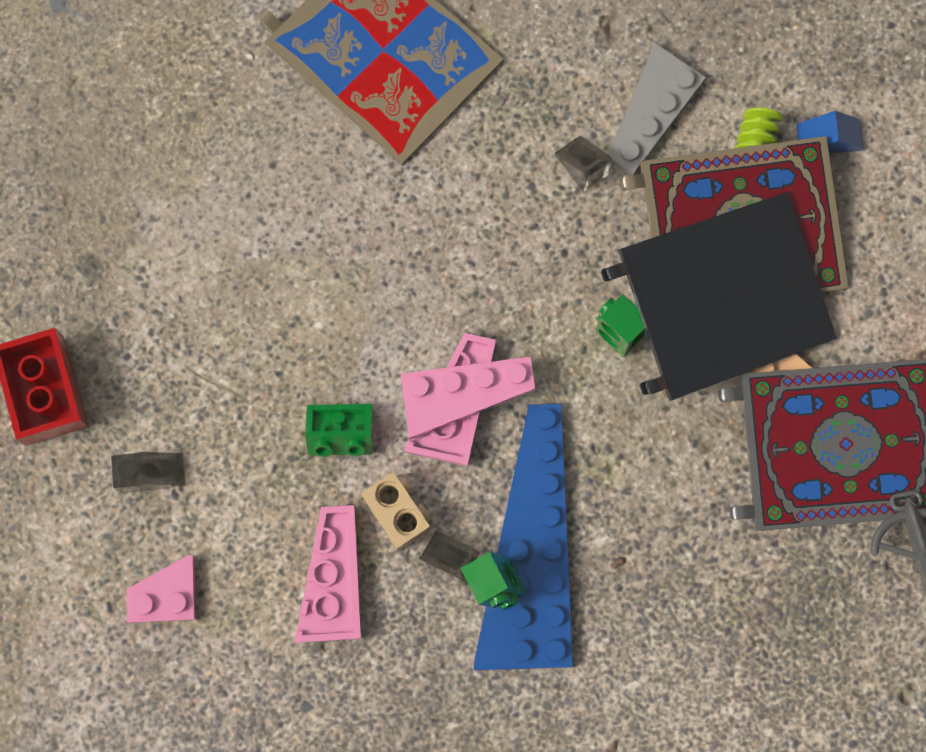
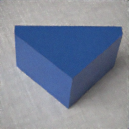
M832 111L796 125L798 140L826 136L829 153L863 150L860 119L838 111Z

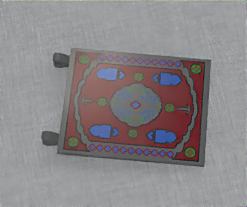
M926 359L747 373L740 375L741 387L723 388L718 391L720 402L743 400L753 505L730 507L729 512L732 520L754 518L755 531L883 521L901 512L891 507V496L907 491L919 492L923 498V503L918 509L926 508ZM907 496L914 504L918 502L916 496ZM907 497L895 499V504L897 506H904Z

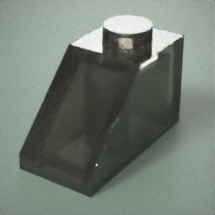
M138 452L111 456L113 489L121 494L186 486L183 453Z

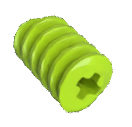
M763 107L749 108L744 111L742 117L744 121L739 128L741 133L738 134L736 139L738 145L734 148L778 142V139L772 134L779 133L781 127L774 123L783 121L784 117L780 112Z

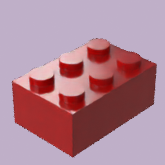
M56 328L0 344V382L17 441L28 446L89 427L64 336Z

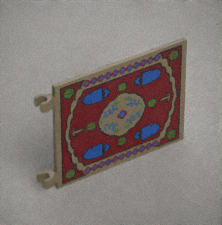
M826 136L641 161L642 174L628 175L619 180L622 191L644 188L651 238L788 192L821 292L848 288Z

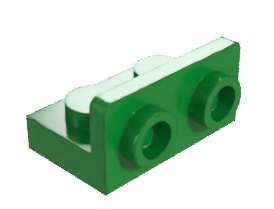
M372 404L307 405L305 439L308 455L326 457L329 455L361 456L372 454Z

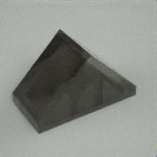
M578 136L555 152L558 160L583 192L609 175L612 163L610 155L582 136Z
M435 531L419 559L464 585L466 578L461 568L479 558L480 552L443 533Z

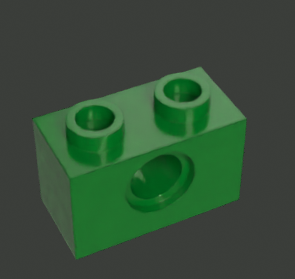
M488 552L461 568L478 605L507 610L520 603L519 597L528 593L511 558L508 556Z

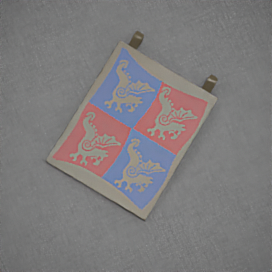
M306 0L283 24L267 9L259 15L261 26L272 34L265 41V44L401 166L503 62V58L437 0Z

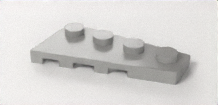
M654 43L608 153L607 161L627 175H634L641 166L640 162L646 160L704 83L706 77Z

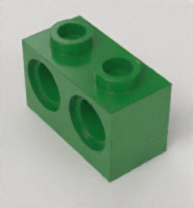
M622 294L616 301L611 297L598 311L600 314L596 318L598 324L595 332L623 358L646 334L638 308Z

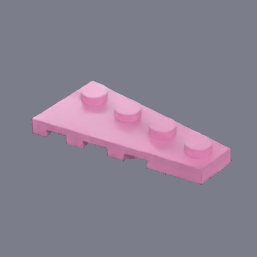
M464 333L447 368L492 362L496 340ZM480 411L475 415L456 420L447 426L428 431L419 437L409 440L403 450L404 453L468 467Z
M531 357L401 374L409 440L419 437L428 431L447 426L456 420L475 415L489 407L498 406L535 391Z
M354 505L321 507L294 643L362 639Z

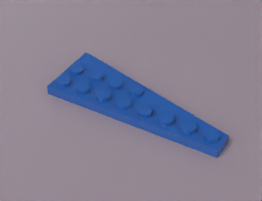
M561 404L528 405L497 554L511 558L528 593L519 597L520 603L507 610L486 606L474 659V671L573 667Z

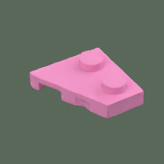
M187 555L127 589V623L196 620L195 556Z

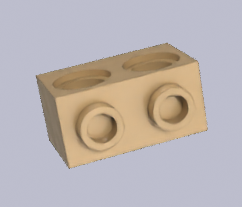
M392 472L360 494L397 552H399L431 530L428 522L432 518L422 503L416 506L411 499L410 494L414 493L406 478L402 476L398 479L396 474ZM389 488L395 489L399 493L398 500L390 505L384 504L380 500L382 492ZM404 516H412L417 520V525L413 531L403 532L398 527L399 520Z

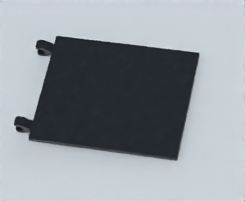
M788 192L618 249L622 263L601 270L604 282L627 276L661 376L640 383L643 395L655 394L665 389L669 401L837 338Z

